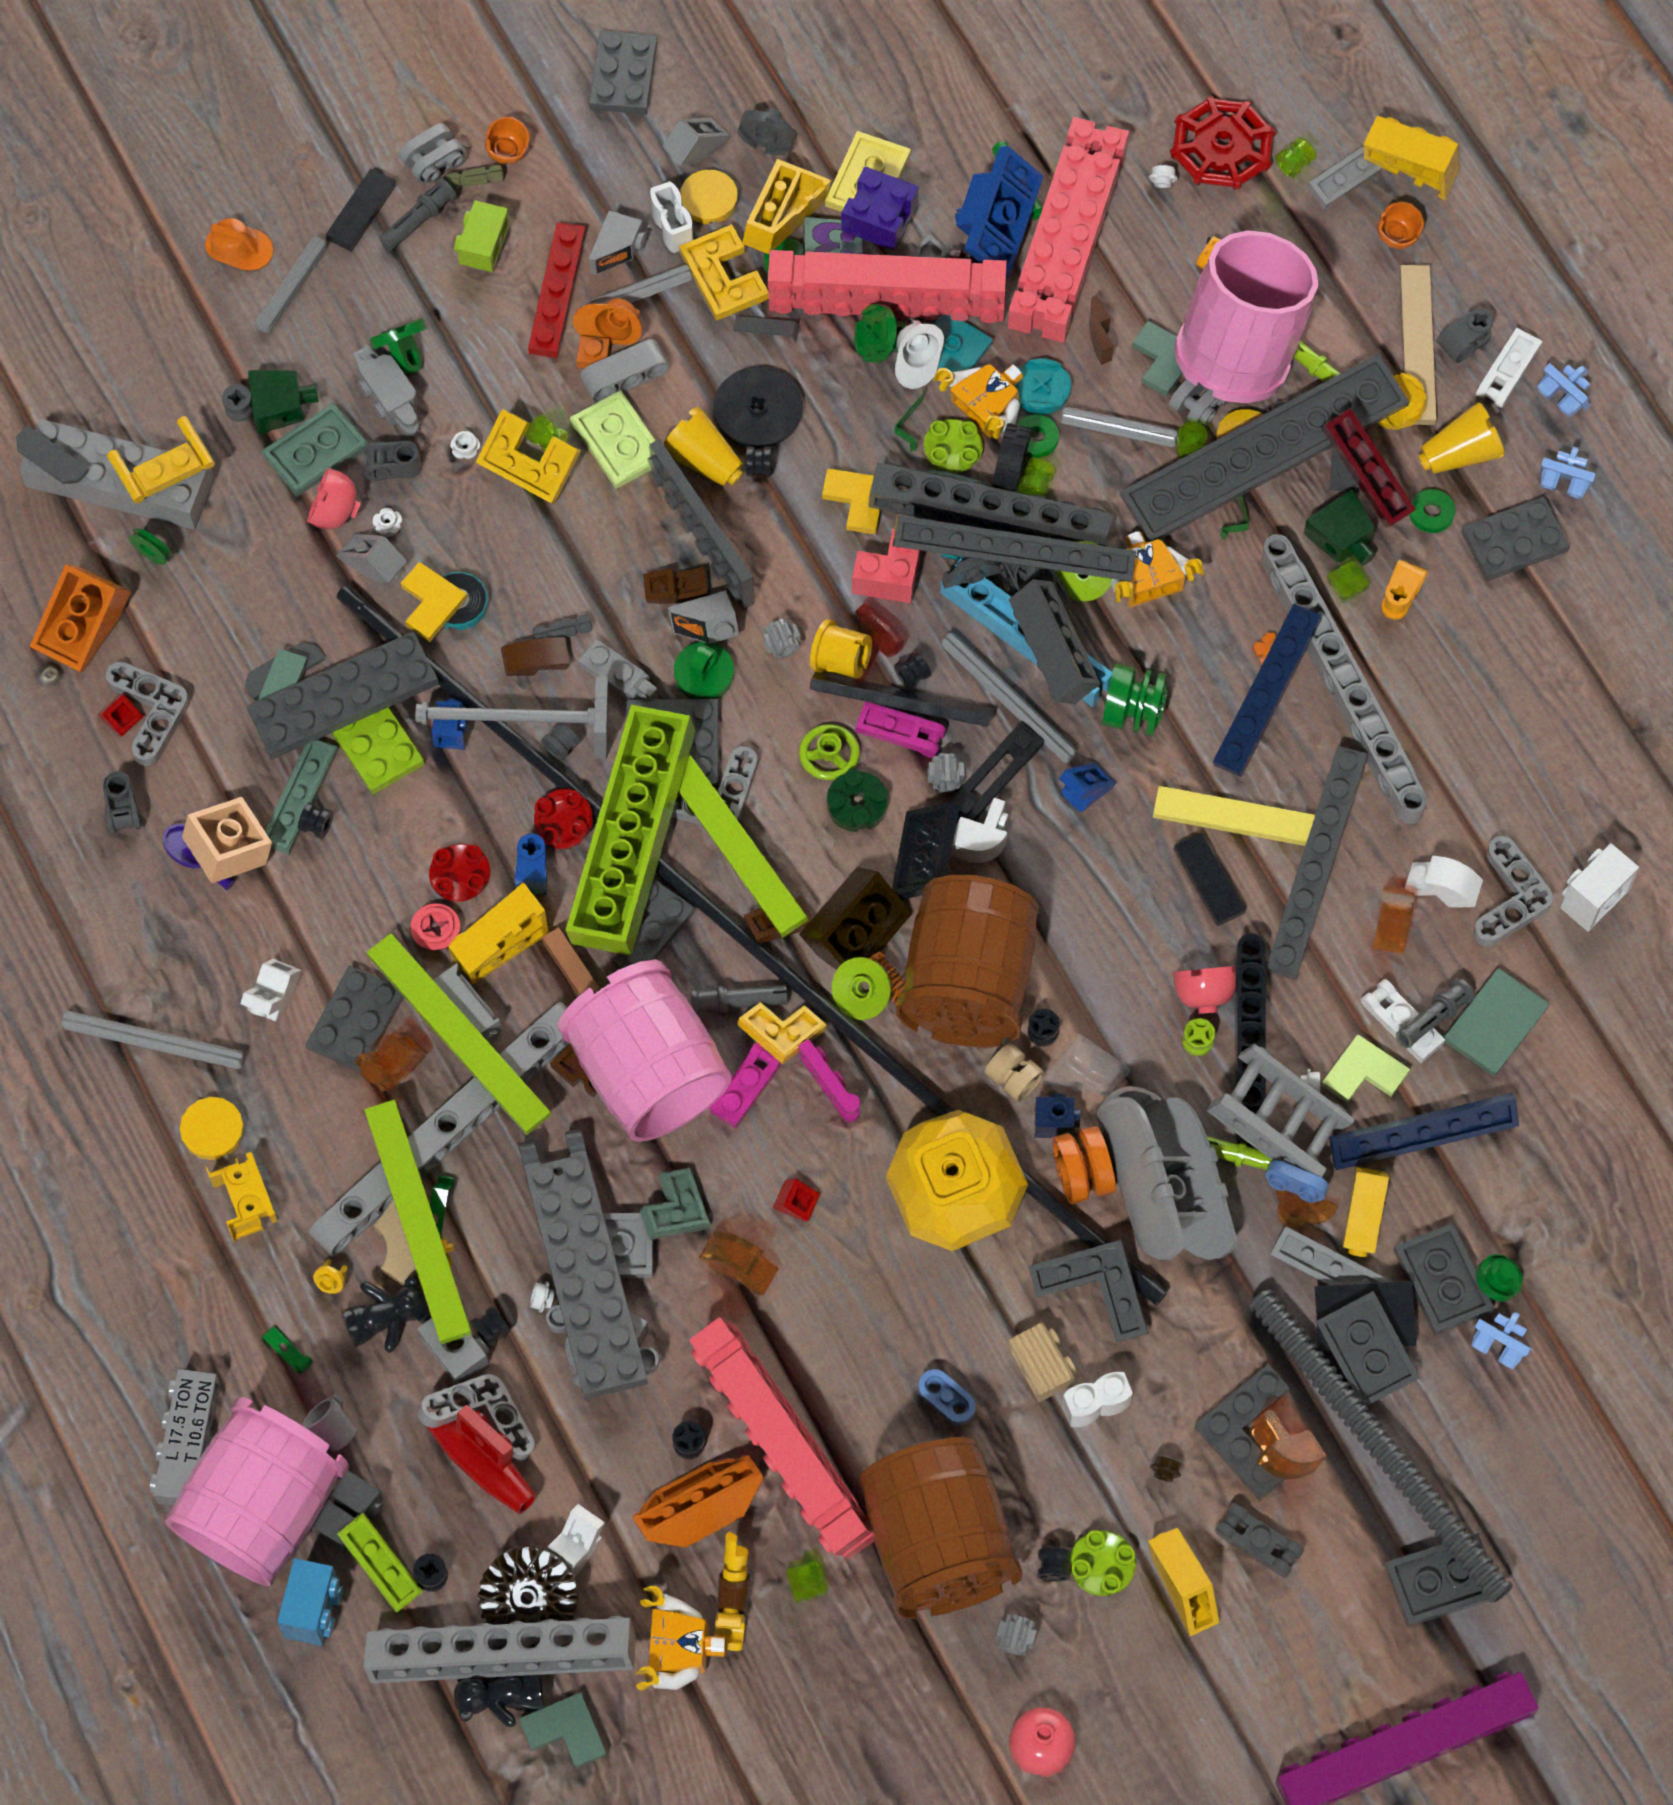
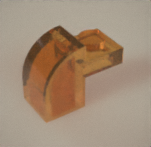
M1383 887L1373 948L1404 954L1414 907V892H1409L1402 887Z
M408 1031L396 1032L388 1037L378 1051L361 1053L354 1063L362 1070L361 1074L367 1081L377 1084L382 1091H387L397 1086L409 1076L428 1052Z
M714 1231L699 1256L701 1261L720 1276L735 1277L756 1295L765 1294L779 1270L777 1266L762 1255L764 1251L742 1237L728 1232Z
M1273 1409L1263 1412L1250 1429L1255 1441L1263 1450V1453L1257 1459L1258 1463L1267 1472L1278 1478L1292 1480L1312 1474L1327 1457L1310 1429L1290 1436Z

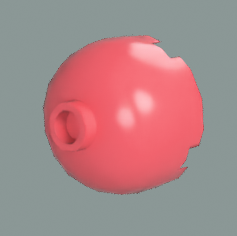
M327 468L318 486L315 501L313 500L307 523L313 524V526L330 530L343 526L349 517L354 519L361 502L356 500L357 490L354 482L342 472Z
M1235 966L1173 972L1174 987L1178 998L1187 1007L1198 1008L1199 1014L1218 1012L1217 1006L1228 1003L1236 990Z
M1037 1707L1026 1711L1014 1722L1009 1734V1751L1013 1761L1022 1771L1028 1774L1041 1775V1777H1049L1061 1772L1070 1763L1075 1751L1076 1735L1071 1723L1062 1713L1051 1708Z

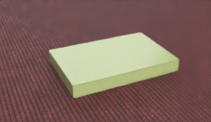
M621 390L570 417L571 424L615 489L651 471L648 457H650L649 444L656 440Z

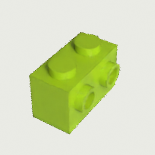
M474 200L471 211L467 210L465 213L462 235H457L454 244V251L458 254L459 264L493 272L510 225L508 208Z

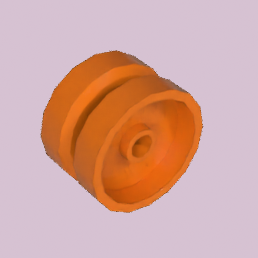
M1098 1126L1080 1129L1078 1144L1070 1133L1052 1137V1149L1057 1174L1070 1204L1073 1205L1087 1201L1090 1193L1089 1186L1098 1197L1115 1193L1116 1185L1111 1159Z

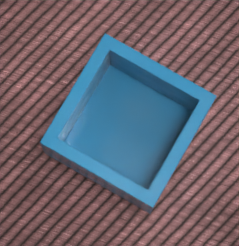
M294 1558L277 1620L284 1638L323 1646L325 1638L331 1637L335 1624V1618L331 1617L334 1605L339 1606L343 1594V1586L339 1585L340 1578L337 1577L333 1566Z

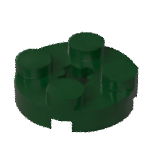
M850 769L845 774L837 777L828 789L827 808L832 821L844 830L857 832V829H872L880 824L887 813L888 791L884 784L870 773L861 772L858 769ZM861 796L865 804L863 806L857 804L853 807L851 806V797Z

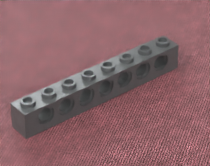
M877 462L868 503L870 508L920 519L924 518L951 524L1072 542L1090 541L1100 546H1106L1113 515L1100 508L1088 509L1076 506L1068 501L1057 502L1048 500L1041 495L1030 496L1020 494L1009 488H993L982 482L971 483L950 475H934L923 469H907L891 462ZM905 486L909 490L901 491L896 487ZM932 492L937 494L938 496L929 497L926 495V493ZM964 499L968 503L960 504L955 500ZM991 505L996 507L997 509L988 510L985 508V506ZM1015 512H1022V513H1024L1026 516H1024V517H1019V516H1016L1014 513H1015ZM1050 518L1055 523H1047L1043 519ZM1073 525H1081L1085 529L1078 530L1075 529Z

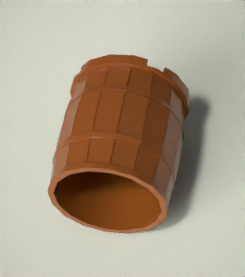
M947 875L934 878L924 885L923 896L914 920V928L905 968L904 993L899 996L896 1016L914 1032L918 1031V1026L932 1031L931 1039L946 1044L992 1048L1002 1046L1003 1038L1011 1037L1010 1041L1018 1039L1022 1025L1020 1012L1026 998L1035 948V929L1039 905L1034 898L1012 884L976 875Z
M963 1437L928 1441L887 1455L869 1465L860 1474V1485L863 1489L868 1521L884 1574L888 1578L894 1593L893 1607L896 1616L904 1619L917 1618L916 1611L926 1609L930 1610L931 1617L969 1608L1002 1594L1001 1584L1010 1579L1012 1585H1016L1022 1580V1568L1020 1562L1013 1558L1009 1531L992 1482V1477L985 1466L977 1441Z

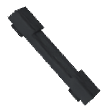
M1020 722L949 801L960 806L957 823L960 817L976 821L992 802L993 798L1001 792L1023 766L1025 767L1044 746V739ZM1006 754H1011V757L1016 758L980 799L972 794L973 790Z

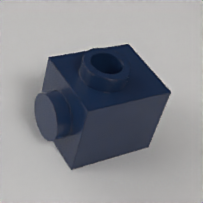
M1064 1094L1036 1097L1035 1138H1052L1066 1133H1070L1073 1136L1074 1128H1080V1109H1074V1098H1067Z

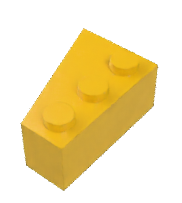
M1377 116L1363 144L1364 159L1395 175L1399 171L1414 178L1413 184L1420 188L1423 184L1439 191L1437 197L1446 200L1459 173L1458 143L1446 136L1438 137L1429 134L1420 127L1412 128L1403 125L1391 117L1383 118Z
M777 159L747 221L742 244L770 254V250L777 248L803 223L804 217H810L825 203L831 180Z

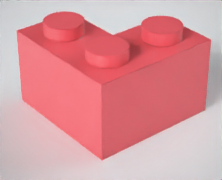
M895 529L892 530L888 555L857 551L852 575V594L911 603L922 551L892 547Z

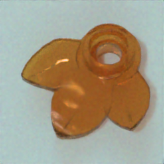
M1276 1190L1280 1201L1277 1215L1280 1222L1287 1227H1300L1306 1222L1321 1224L1332 1218L1337 1211V1205L1330 1201L1322 1200L1309 1203L1302 1200L1297 1194L1287 1190ZM1294 1209L1298 1211L1299 1215L1291 1217L1287 1212Z

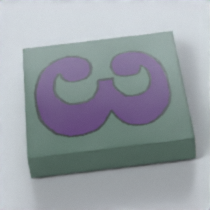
M804 217L803 255H805V252L863 254L862 239L841 231V220Z

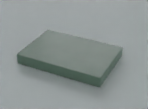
M331 403L262 450L261 454L294 495L299 497L321 481L327 468L338 470L363 453L364 446L368 442L334 403Z
M1498 968L1445 1035V1043L1495 1077L1550 1004Z

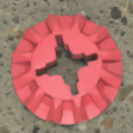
M429 904L420 908L414 914L410 924L412 938L420 948L429 949L431 952L439 949L446 950L451 941L460 932V921L455 911L443 904ZM430 919H433L438 926L444 925L440 928V937L435 935L433 931L428 932L431 929Z

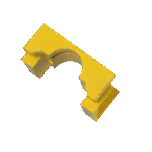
M252 1152L246 1153L248 1160L241 1164L235 1158L237 1163L209 1173L206 1167L213 1188L226 1185L237 1214L236 1218L226 1221L234 1242L258 1231H264L260 1221L261 1218L269 1216L272 1224L278 1222Z

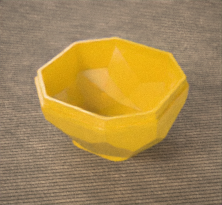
M961 1110L924 1121L904 1132L886 1174V1180L910 1236L951 1252L1011 1227L1028 1187V1183L1003 1126ZM950 1166L958 1167V1172L951 1176L947 1174V1169Z

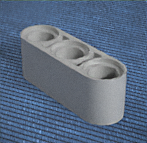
M649 339L587 366L580 373V378L592 400L599 402L620 390L624 393L662 376L668 371L670 365L657 341Z

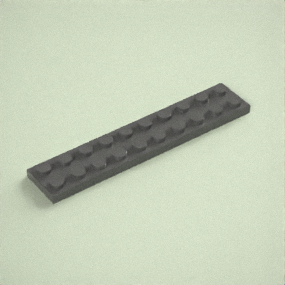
M1378 353L1122 490L1120 496L1148 542L1160 540L1332 448L1333 446L1321 429V426L1351 408L1365 430L1408 407L1409 401Z

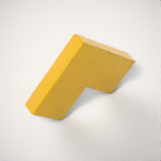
M827 468L822 499L850 504L846 530L876 535L881 510L868 507L874 476Z
M418 562L400 583L403 590L421 601V604L405 621L406 626L429 642L468 599L465 592L421 562Z
M761 1002L740 1017L737 1024L782 1064L798 1053V1046L808 1039L812 1042L826 1030L827 1026L825 1022L805 1005L782 1021Z

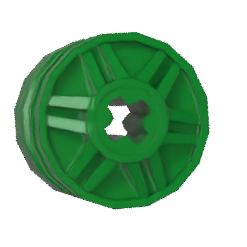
M1115 663L1106 699L1102 726L1122 730L1127 717L1133 718L1134 733H1139L1141 722L1144 720L1148 721L1146 735L1154 736V732L1162 720L1167 699V674L1159 673L1156 686L1150 685L1152 671L1147 670L1142 682H1136L1135 667Z

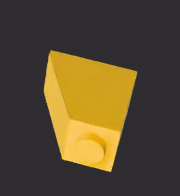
M1354 1167L1342 1241L1343 1248H1348V1254L1367 1257L1368 1252L1375 1253L1389 1180L1387 1172Z
M1178 1527L1168 1532L1160 1533L1155 1538L1148 1540L1152 1562L1189 1636L1191 1637L1219 1624L1213 1585Z

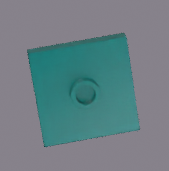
M940 315L933 324L942 330L944 336L937 370L939 368H947L951 372L975 368L993 344V338L964 321L952 320L951 315Z

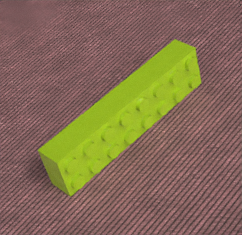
M636 705L630 706L565 930L573 945L632 956L695 735V728L690 715Z

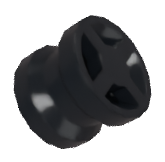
M747 447L746 477H753L755 474H762L764 477L771 476V447H764L762 450Z
M916 651L909 654L906 661H899L894 664L898 678L910 690L917 686L919 680H926L931 677L928 664Z
M308 802L300 815L298 830L313 832L315 837L323 839L331 827L334 812L327 808L321 810L315 803Z
M1038 1009L1032 1013L1027 1030L1028 1037L1032 1043L1040 1047L1052 1045L1057 1040L1060 1022L1056 1013L1049 1009Z
M492 1306L486 1309L484 1316L470 1321L475 1332L488 1347L495 1344L497 1337L500 1335L505 1336L510 1332L504 1319Z
M685 1421L674 1429L672 1438L676 1454L688 1460L695 1459L703 1453L705 1449V1433L698 1423Z
M1054 1547L1038 1550V1559L1041 1561V1567L1038 1569L1037 1578L1053 1582L1070 1579V1570L1067 1568V1562L1071 1560V1551Z
M425 1554L416 1560L413 1566V1574L418 1586L427 1592L441 1590L448 1580V1571L444 1560L435 1554Z

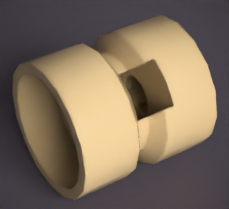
M1008 1043L991 1059L984 1073L997 1085L1004 1084V1091L1019 1103L1038 1086L1045 1072L1033 1061H1025V1054L1013 1043Z

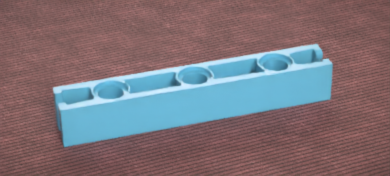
M985 577L974 584L965 583L967 588L956 585L944 589L941 580L940 593L1037 665L1032 649L1025 641V635L1020 633L1023 630L1013 615V609L1008 600L1011 596ZM977 595H982L986 599L980 601L974 599L973 597ZM1087 654L1100 685L1107 692L1113 672ZM1096 687L1082 700L1094 707L1100 700V688Z

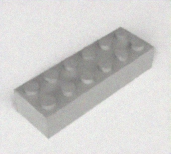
M39 419L35 431L89 468V472L79 483L62 484L24 457L19 470L25 487L195 530L214 481L212 469H204L162 491L145 497L140 503H134L108 460L107 453L111 450H117L130 473L134 472V467L167 451Z

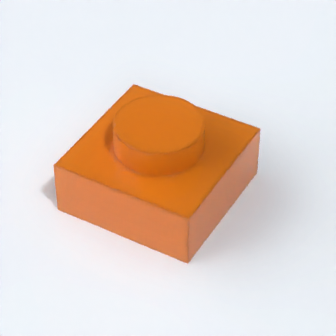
M580 336L576 361L577 367L586 368L597 361L607 358L609 356L610 339Z

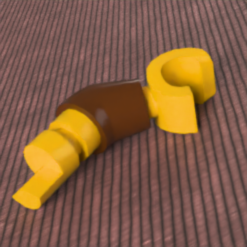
M729 1531L725 1535V1564L723 1571L719 1574L718 1610L720 1612L716 1614L714 1636L726 1637L727 1650L741 1651L743 1649L746 1620L745 1616L741 1614L745 1612L750 1588V1575L747 1573L746 1566L749 1552L747 1548L737 1545L738 1536Z

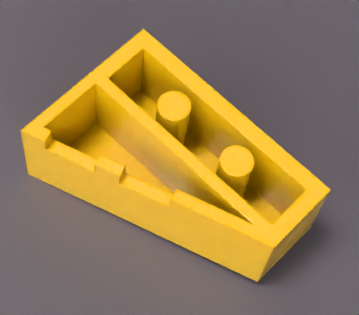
M523 882L469 929L460 933L451 941V944L448 945L451 959L455 964L458 962L460 971L470 984L474 985L549 933L545 909Z

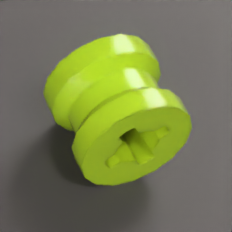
M1195 1018L1189 1021L1185 1026L1182 1038L1185 1051L1193 1056L1208 1054L1214 1044L1215 1029L1208 1020L1202 1018Z

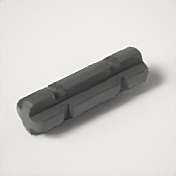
M585 614L577 616V620L569 618L549 623V627L544 625L534 627L532 633L534 639L567 638L575 636L576 632L579 631L580 634L592 631V623L589 615Z

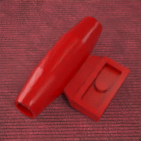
M466 1405L457 1412V1420L435 1428L427 1427L449 1459L488 1495L517 1514L524 1513L534 1503L537 1497L536 1493L511 1462L513 1453L511 1441L505 1434L497 1433L489 1425L487 1418L481 1412H475Z

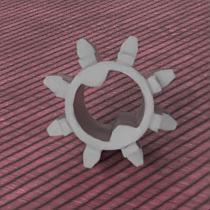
M779 619L769 623L770 625L764 628L763 644L768 654L773 653L775 658L783 659L792 656L800 649L799 643H801L799 637L801 635L796 624L791 625L788 619Z
M940 753L938 756L932 757V762L928 763V783H933L934 790L954 792V790L961 788V783H964L965 763L960 762V757L955 756L953 753Z
M1007 1614L1005 1620H1000L995 1635V1639L999 1640L997 1648L1006 1653L1026 1656L1028 1649L1033 1650L1037 1635V1630H1033L1035 1622L1026 1617Z

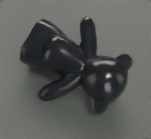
M414 1277L406 1278L404 1287L393 1297L371 1282L364 1281L360 1285L361 1290L374 1298L377 1303L341 1310L342 1318L355 1348L387 1328L388 1333L384 1346L385 1351L388 1353L393 1352L397 1346L402 1321L417 1320L424 1324L431 1319L424 1292L417 1286Z
M541 1675L489 1677L487 1682L478 1678L457 1679L458 1683L454 1689L455 1706L459 1710L461 1721L465 1722L469 1721L474 1714H479L489 1708L491 1713L501 1723L511 1728L515 1726L516 1720L513 1714L506 1708L544 1709Z

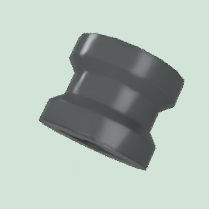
M240 384L227 387L223 392L222 402L228 418L237 422L249 419L253 415L251 392L249 389Z
M556 723L553 726V732L546 734L541 739V743L551 755L563 761L568 756V750L575 748L580 743V740L567 725Z

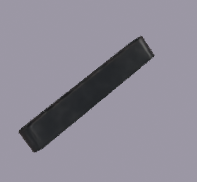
M1254 933L1245 934L1239 939L1235 954V1087L1245 1072L1242 1067L1247 1065L1238 1056L1242 1051L1254 1045L1245 1042L1243 1037L1248 1035L1255 1037L1258 1041L1255 1044L1266 1049V945L1263 938ZM1246 948H1252L1256 950L1258 954L1254 956H1249L1245 954L1243 950ZM1246 977H1252L1256 979L1258 983L1255 985H1248L1243 981V979ZM1251 1006L1258 1012L1256 1014H1247L1242 1008ZM1259 1073L1246 1094L1255 1096L1258 1102L1251 1104L1244 1101V1099L1242 1101L1243 1106L1254 1114L1257 1113L1266 1098V1078ZM1235 1133V1138L1239 1144L1242 1141L1246 1142L1247 1146L1254 1147Z

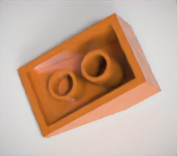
M65 564L29 647L79 672H83L119 620L131 591L81 566Z

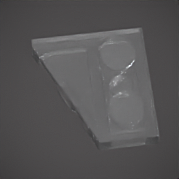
M1079 1033L1044 1077L1043 1083L1047 1086L1053 1087V1084L1072 1087V1090L1093 1091L1098 1095L1107 1096L1119 1088L1130 1074V1068Z

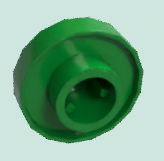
M1499 1254L1489 1255L1477 1267L1476 1281L1484 1294L1491 1299L1500 1302L1509 1301L1521 1291L1523 1285L1522 1274L1519 1267L1508 1257Z

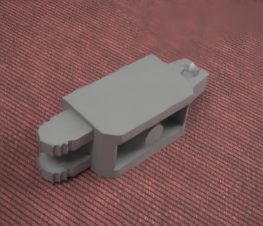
M368 345L354 352L353 357L360 376L357 384L365 397L370 396L374 401L372 406L380 419L385 417L390 426L397 424L405 436H416L420 431L416 413L418 409L416 390L394 358L385 354L378 356Z

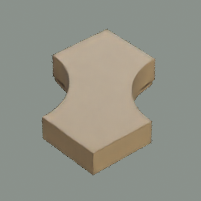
M392 1201L376 1222L374 1228L387 1244V1255L381 1267L382 1272L404 1286L406 1278L414 1277L416 1279L418 1274L395 1203Z

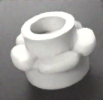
M1166 165L1152 167V174L1149 175V179L1154 182V186L1157 188H1170L1171 184L1177 181L1175 168Z
M461 431L454 436L450 446L456 458L471 459L477 455L480 442L471 432Z
M384 508L380 510L379 514L374 515L372 523L376 526L375 529L380 535L391 537L399 532L402 517L399 512H394L391 508Z
M1307 1069V1075H1301V1079L1320 1093V1072H1310V1069Z
M546 1281L545 1284L536 1282L532 1291L530 1308L538 1309L540 1313L545 1308L550 1309L553 1302L554 1290L549 1289V1282Z

